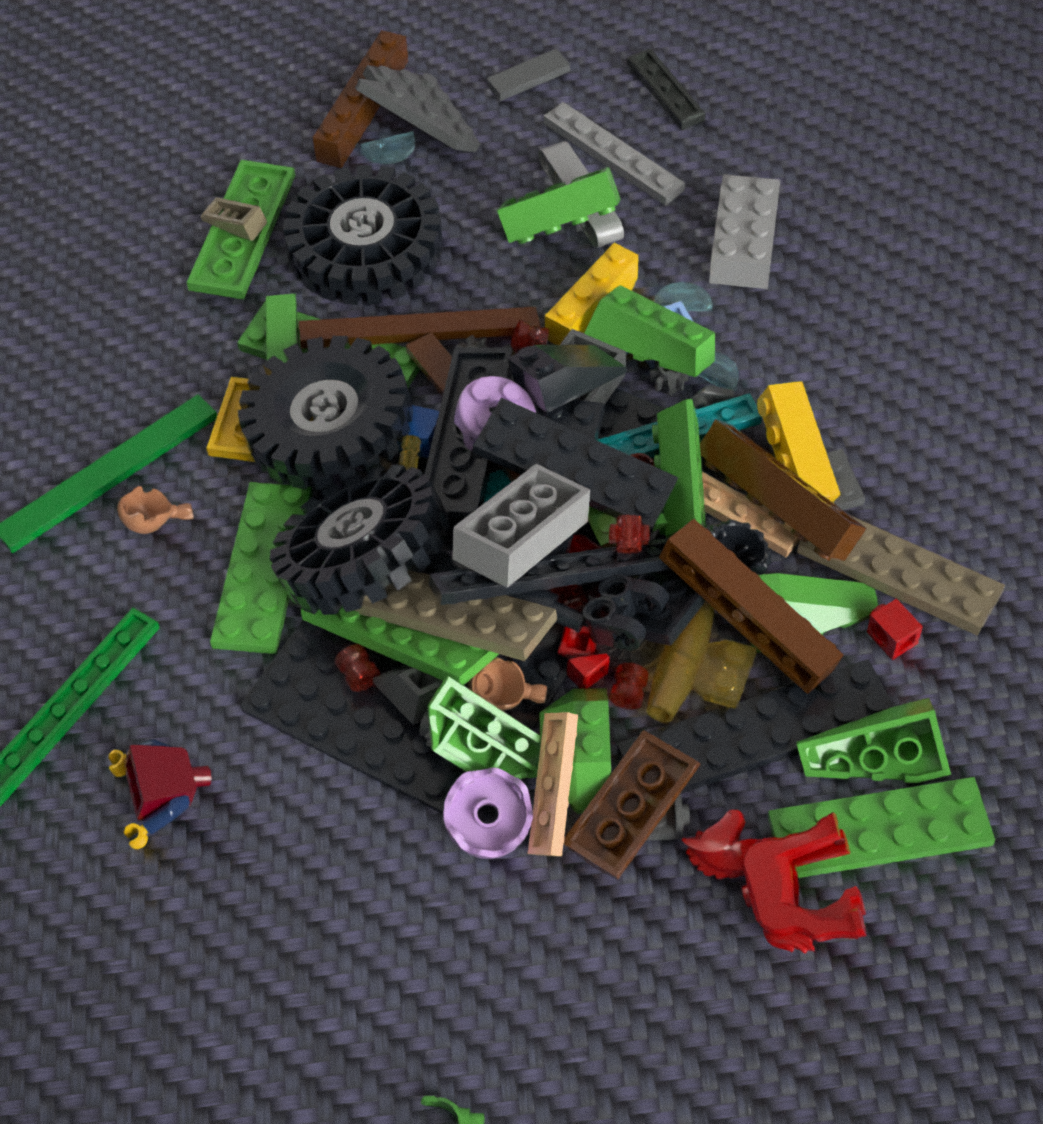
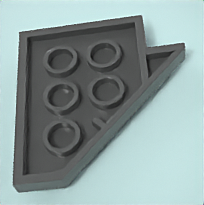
M366 66L363 72L366 79L359 78L355 86L357 91L455 150L477 151L481 143L473 134L472 128L463 120L461 113L451 103L449 96L441 89L434 76L427 73L423 75L416 74L405 69L401 71L393 70L386 66Z

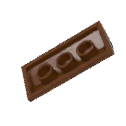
M643 730L565 836L563 845L595 869L618 880L699 768L700 763Z

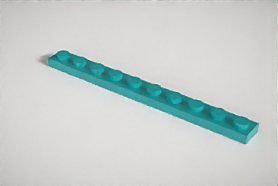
M750 393L696 409L700 443L715 419L731 424L738 430L762 424V417L759 415L757 405ZM658 422L597 440L641 461L660 454L659 443L654 444L652 425L658 424ZM502 470L490 473L484 503L512 483Z

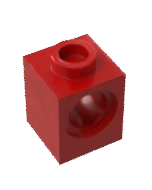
M897 598L887 605H878L870 613L867 633L892 660L919 643L923 626Z

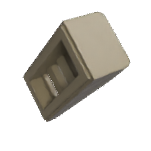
M218 197L213 200L200 216L204 222L252 241L267 223L260 206Z

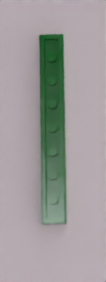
M199 394L1 522V542L13 554L217 419L216 411Z
M132 607L0 753V807L160 629L157 621Z

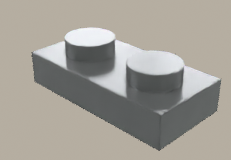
M843 449L827 452L840 491V496L833 503L842 510L864 505L865 496Z

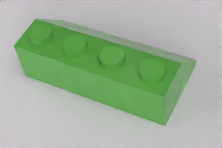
M685 399L657 413L658 424L652 425L654 444L659 443L660 450L659 455H654L655 467L678 477L676 486L664 507V516L668 524L659 529L660 535H665L666 539L673 536L693 519L703 527H706L699 425L693 399Z

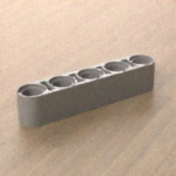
M567 141L559 142L538 151L540 164L553 185L560 182H566L567 185L572 183V179L588 174V171ZM615 211L599 216L598 212L587 215L588 220L579 224L595 248L624 238L623 226Z

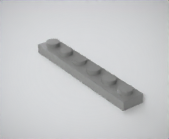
M560 103L544 115V124L663 205L666 206L684 192L685 183L566 103Z

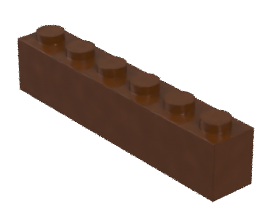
M384 30L380 31L313 136L316 162L337 168L344 166L381 106L357 91L355 86L359 78L366 79L363 72L367 65L376 67L386 66L393 70H403L408 63L406 36Z
M715 419L701 441L700 452L701 456L705 458L703 461L704 465L715 472L721 471L726 475L724 480L731 486L739 490L743 488L748 492L746 498L760 507L763 505L770 510L768 515L772 519L783 525L786 522L792 527L790 532L796 538L806 543L810 541L815 545L813 551L820 557L828 561L831 558L845 561L867 529L733 425Z
M693 519L667 540L659 558L804 692L809 694L833 672L844 654L837 649L834 643L818 632L806 618L796 612L782 596L778 595L763 582L758 574L752 572L731 550L720 543L707 528Z

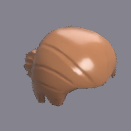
M137 486L130 493L124 495L117 506L118 516L122 523L129 530L139 534L153 533L165 524L169 518L194 519L191 504L172 505L159 490L152 489L149 492H144L142 486Z
M495 657L468 681L470 690L502 711L514 708L522 699H530L536 703H545L547 686L525 683L520 667L513 661H504L499 657Z

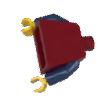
M150 739L138 745H130L125 754L120 750H113L108 756L110 762L114 764L109 766L111 773L116 777L127 776L137 821L142 820L143 823L140 826L131 823L124 829V835L127 838L139 833L137 838L129 842L133 849L143 848L148 841L147 833L154 834L185 812L191 806L196 793V787L210 786L211 770L208 765L191 767L186 749L173 747L156 739Z

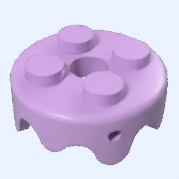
M487 376L472 381L464 388L457 402L454 423L461 430L464 444L469 450L472 451L473 444L492 414L489 408L496 407L501 397L536 413L533 400L520 385L503 377Z
M492 767L465 772L451 787L444 804V823L451 840L460 850L477 858L493 859L514 851L528 834L533 819L532 805L526 785L520 779L499 768ZM484 805L493 806L498 812L497 820L491 824L481 822L477 815L479 808Z

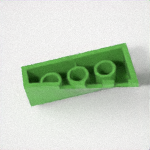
M606 167L576 177L571 180L572 183L567 185L566 182L554 184L546 188L542 194H539L537 190L527 193L525 196L517 199L518 202L515 197L506 200L498 208L497 212L508 242L518 241V244H523L535 239L534 234L544 231L545 235L552 234L561 230L562 224L570 221L572 225H577L587 221V215L598 212L599 216L615 211V206L618 205L621 199L610 168Z
M621 285L599 301L584 332L588 336L633 354V359L643 362L645 360L659 361L660 367L693 377L698 376L715 362V332Z

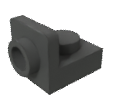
M681 793L646 841L683 838L684 826L690 825L689 805L682 804Z

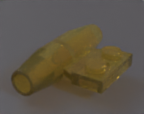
M706 602L671 646L665 645L653 675L647 705L648 715L656 721L671 722L692 689L705 701L734 709L737 708L756 657V648L725 639L721 642L709 643L715 611Z

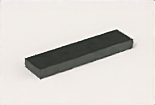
M651 48L627 57V65L681 130L705 121L706 113Z

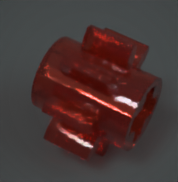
M621 515L617 517V524H610L609 544L616 543L617 552L638 553L642 551V544L647 545L648 541H650V525H642V517Z

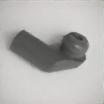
M705 385L691 399H693L696 410L712 405L714 402H722L734 398V390Z

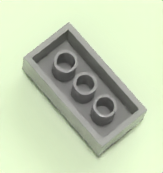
M723 175L712 248L709 283L768 289L780 180Z
M535 464L454 526L453 560L508 588L588 522L590 489Z

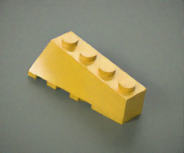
M614 242L545 315V339L555 345H560L571 329L584 333L599 301L619 285L632 291L638 279V254Z
M803 382L768 385L757 399V409L759 415L763 417L767 429V440L773 447L776 459L834 502L840 496V491Z

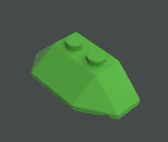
M446 676L427 705L431 749L466 772L493 767L499 768L518 779L537 777L542 736L469 688Z
M607 688L572 689L539 713L540 736H542L544 713L569 712L578 715L568 798L570 807L577 814L584 812L611 775Z

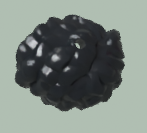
M729 519L728 521H722L719 525H708L705 527L752 572L762 575L772 563V549L767 548L768 542L763 539V532H760L758 529H751L750 523H741Z

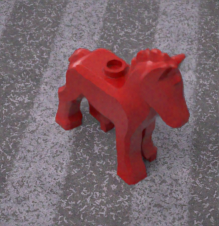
M732 809L727 811L717 823L708 827L704 832L698 830L695 837L682 838V842L688 846L686 853L690 856L691 864L698 866L697 870L703 872L705 876L715 875L717 879L727 877L734 879L739 876H745L747 885L742 886L745 903L748 907H752L756 921L763 928L767 942L773 947L790 952L798 949L806 954L808 951H815L813 940L824 942L832 938L858 939L867 936L862 916L866 915L862 895L857 886L846 889L839 900L825 908L811 910L800 906L799 880L796 867L850 854L845 832L843 829L839 830L837 816L834 812L823 817L815 826L804 832L789 834L783 838L770 837L739 841L746 822L742 812Z

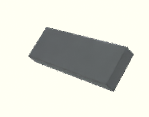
M554 49L488 77L487 86L502 101L570 72V63L557 49Z

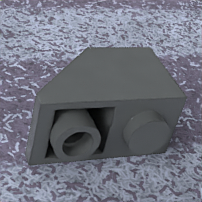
M408 665L396 667L373 678V683L413 725L422 721L424 713L428 710V703L443 682V680Z

